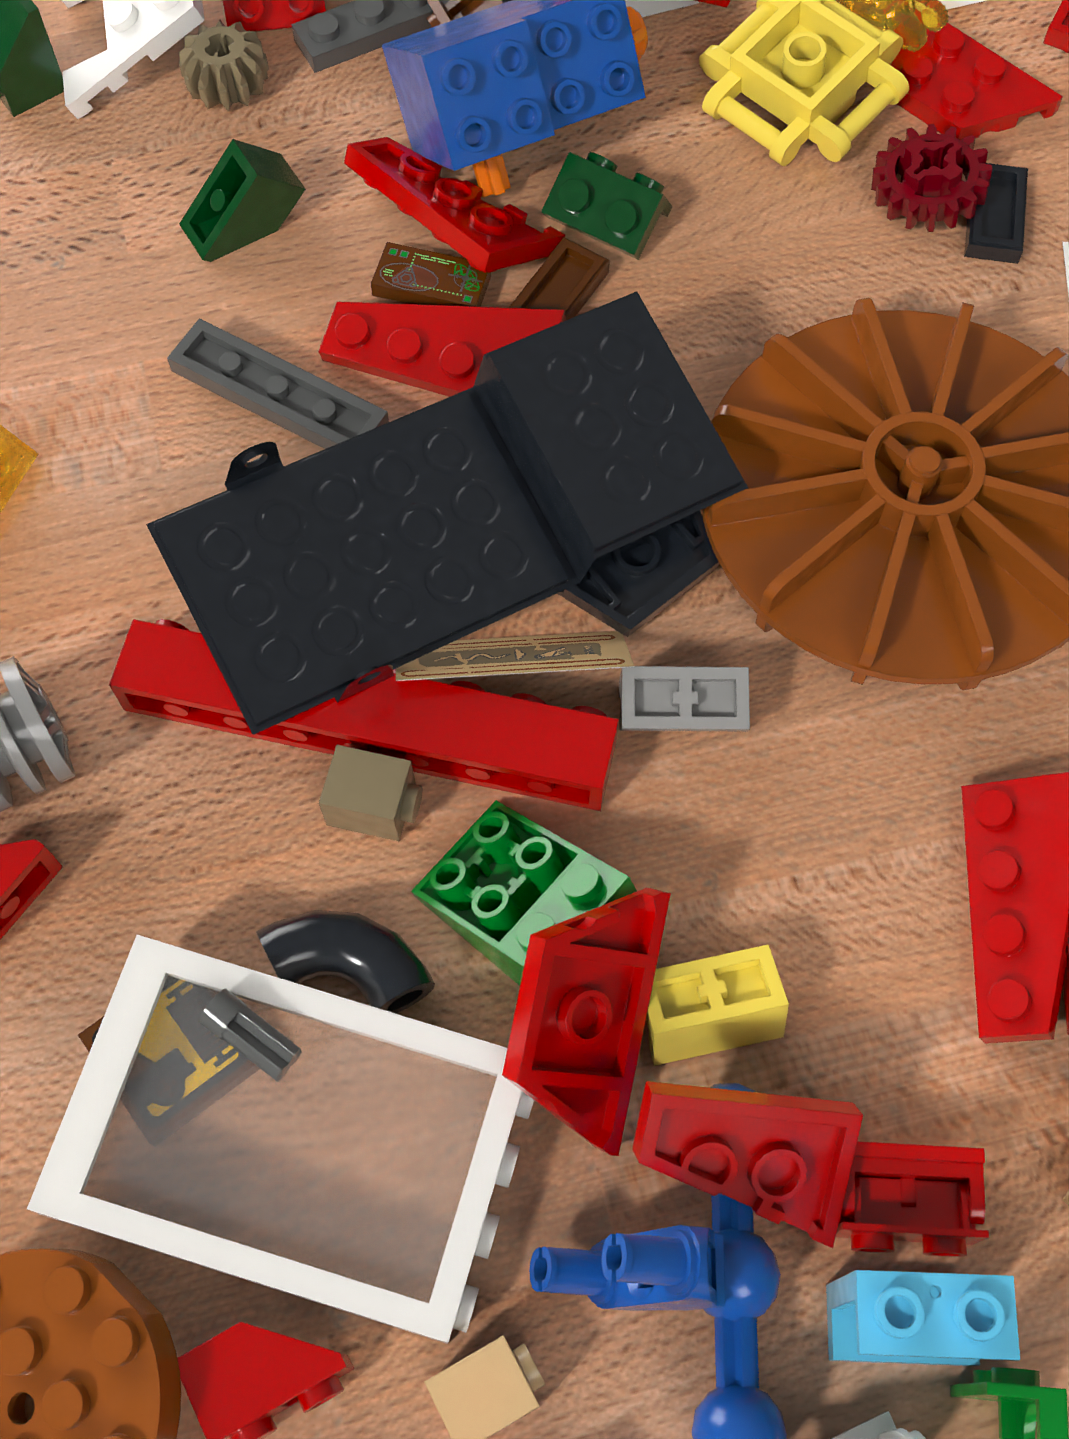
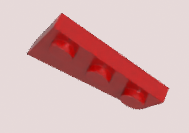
M646 1081L632 1150L638 1163L710 1195L723 1194L752 1207L755 1214L778 1225L781 1221H784L806 1231L812 1240L833 1248L863 1114L853 1102Z

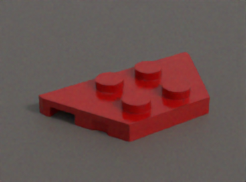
M901 1L893 32L903 38V45L896 58L889 65L905 76L909 84V91L897 105L927 125L934 124L937 131L941 134H945L951 126L956 127V138L959 140L969 135L979 138L985 132H1000L1014 128L1019 117L1040 112L1045 119L1052 117L1058 111L1063 96L915 1Z
M647 887L530 935L502 1073L504 1078L592 1146L612 1156H619L671 896V893Z

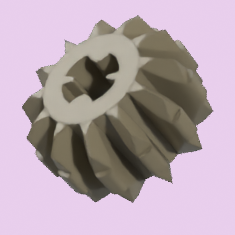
M219 19L216 27L208 28L199 25L198 35L184 36L185 46L179 52V67L192 99H201L207 109L213 108L220 103L229 111L233 103L240 102L249 106L250 95L263 94L264 81L268 79L267 71L269 66L266 54L263 53L261 41L258 39L255 31H245L241 22H236L227 27Z

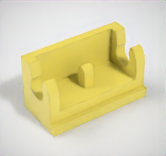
M769 944L656 969L646 1016L649 1030V1049L654 1066L784 1037L789 1003Z

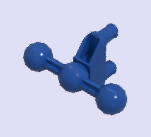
M739 1083L714 1084L710 1087L756 1092ZM719 1193L715 1196L711 1195L712 1229L709 1227L678 1225L634 1234H610L606 1239L592 1246L590 1250L538 1247L535 1249L530 1261L529 1272L532 1288L537 1292L587 1295L597 1307L602 1309L630 1311H687L704 1309L707 1314L714 1317L716 1389L708 1392L695 1409L691 1432L693 1439L787 1438L782 1411L768 1393L759 1389L757 1318L765 1314L777 1298L781 1274L775 1253L761 1236L754 1234L752 1207Z

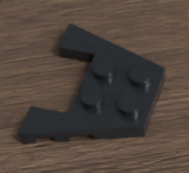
M699 510L596 558L580 583L557 594L624 636L629 637L719 566L720 563L713 552L701 511Z

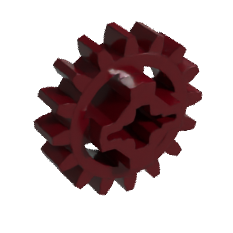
M929 124L926 134L919 135L912 127L906 129L905 141L891 137L888 139L887 151H878L876 155V165L873 168L871 190L876 191V206L888 205L887 219L890 221L901 215L906 217L905 228L910 230L918 221L925 222L928 232H934L936 222L944 221L950 229L955 228L958 214L972 219L975 216L976 205H984L986 202L992 174V165L986 164L987 149L974 150L976 137L973 135H969L962 140L957 139V128L953 126L945 134H937L934 124ZM897 174L901 175V183H899L896 177ZM962 174L964 175L966 182L962 180Z

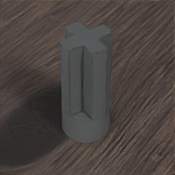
M226 988L221 990L209 1002L198 1021L220 1040L226 1041L277 1082L286 1075L289 1068L298 1060L302 1053L300 1047L249 1009L247 1004Z

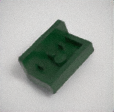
M569 152L541 212L549 219L639 260L660 214L668 217L672 209V205L662 194L664 186L640 173H635L632 180L615 172L618 166L614 162L597 153L589 152L585 159Z

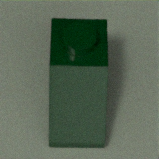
M0 0V100L12 116L15 117L64 92L61 70L39 9L32 0Z
M232 139L179 225L201 259L212 262L277 232L306 189L282 154Z

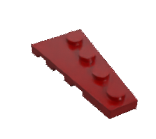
M337 302L318 352L323 361L450 397L474 386L484 354L566 321L565 310Z

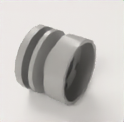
M14 656L0 662V671L9 690L5 693H0V812L13 806L12 792L7 777L16 772L34 793L39 794L46 790L37 762L45 760L49 769L60 783L76 776L69 758V740L55 709L42 686L24 671Z

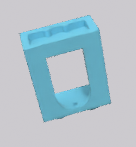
M855 1270L826 1285L829 1361L980 1366V1359L1020 1360L1014 1276Z

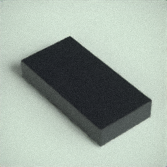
M986 163L992 165L987 198L984 205H976L975 216L972 219L967 218L964 257L1018 264L1024 245L1028 168Z

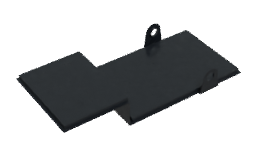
M636 291L484 354L472 388L291 464L283 466L276 443L264 442L254 445L238 454L232 460L225 481L226 491L146 525L254 735L335 697L338 703L393 677V670L580 583L596 558L745 490L748 486ZM258 455H262V456L259 457L258 459H256V460H254V461H251V462H248L250 459H252V458H254V457H256V456H258Z

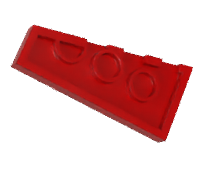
M389 137L348 143L345 165L361 176L365 184L379 190L397 204V208L401 212L412 216L429 229L434 238L448 244L466 258L468 264L476 270L491 273L498 269L549 257L563 237L565 238L566 234L551 226L545 228L542 233L525 224L528 214L511 204L504 206L502 210L481 199L483 189L467 180L461 181L454 178L440 177L442 166Z
M1069 772L961 786L979 1038L985 1044L1052 1040L1055 1036L1068 957L1065 950L1069 933Z

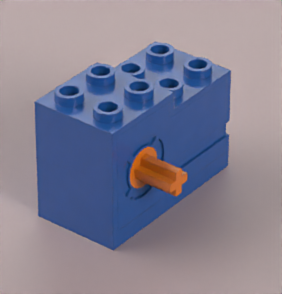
M511 0L382 44L412 150L453 171L473 165L478 187L483 189L482 197L492 194L495 196L505 193L506 189L511 188L503 153L554 136V130L646 98L639 61L648 45L647 30L640 13L630 6L626 7L625 0Z

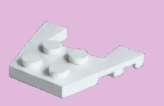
M84 0L61 1L67 8H70ZM103 0L107 50L62 72L65 106L77 119L93 110L92 105L88 101L108 86L114 93L128 82L127 70L143 57L148 55L154 61L205 21L202 0Z

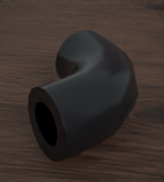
M313 910L274 922L256 931L278 978L300 984L320 976L341 977L356 985L370 1006L395 1014L422 1000L435 986L426 966L398 933L359 913Z

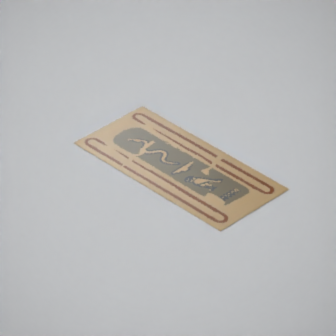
M618 631L456 640L396 668V681L635 666L623 634Z

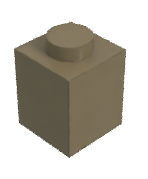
M336 745L319 800V806L327 826L399 842L405 821L410 823L416 821L421 805L423 787L416 785L412 763L409 760Z

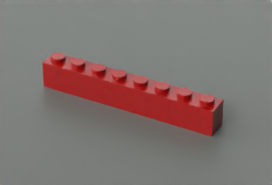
M166 619L157 620L155 623L132 620L109 683L124 711L334 755L336 745L409 760L412 763L413 772L600 812L615 751L619 720L607 717L603 711L589 706H575L572 709L547 705L541 698L531 694L516 693L509 697L489 693L481 686L468 681H453L451 684L426 679L396 681V669H394L393 677L338 703L335 697L253 735L202 634L189 631L182 624Z

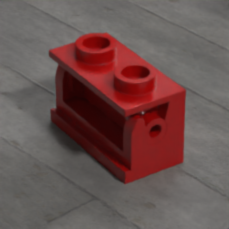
M857 1141L836 1238H851V1250L858 1252H895L894 1241L922 1242L923 1254L928 1256H967V1245H973L989 1238V1230H976V1224L984 1225L985 1222L984 1148Z

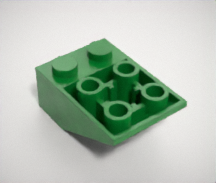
M495 800L411 892L421 903L520 986L531 934L637 892L630 877Z

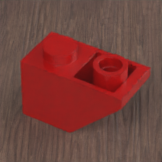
M244 1322L235 1324L177 1357L181 1382L206 1439H264L277 1430L272 1417L298 1402L304 1413L324 1404L344 1391L339 1378L354 1370L348 1355Z

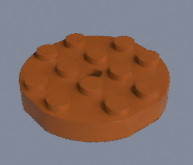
M39 1248L21 1249L0 1254V1439H176L181 1412V1381L177 1353L171 1333L162 1313L114 1263L100 1256L78 1250ZM27 1394L32 1397L35 1406L34 1414L29 1421L25 1416L24 1409Z

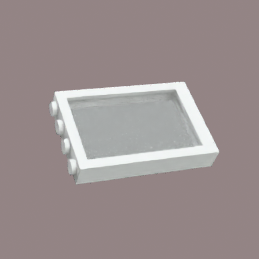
M136 935L27 1210L448 1344L452 1329L467 1332L479 1288L466 1284L474 1255L485 1259L489 1257L500 1216L487 1212L495 1184L506 1188L509 1187L520 1146L507 1142L515 1116L525 1119L529 1118L534 1100L502 1076L507 1053L506 1047ZM225 988L247 1004L249 1009L301 1048L302 1053L279 1082L275 1081L230 1044L220 1040L198 1022L206 1006L221 990Z

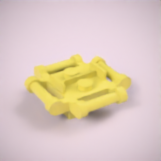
M758 0L756 10L719 45H711L699 56V65L703 72L710 79L718 81L705 96L702 110L716 120L724 118L770 150L769 157L783 167L795 158L801 145L807 139L817 144L819 151L828 160L838 162L850 151L851 142L889 104H897L908 93L909 84L905 76L889 65L900 52L903 38L890 29L884 32L835 0ZM865 82L875 87L838 126L833 124L853 105L857 90ZM740 93H743L788 124V126L781 132L737 102L735 98Z

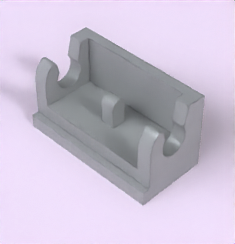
M635 666L621 669L619 678V698H621L620 731L748 732L750 730L749 667Z

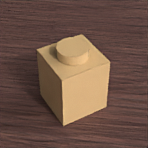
M504 1335L424 1381L451 1439L489 1438L539 1408L540 1406L533 1392L545 1385L525 1343L511 1351Z

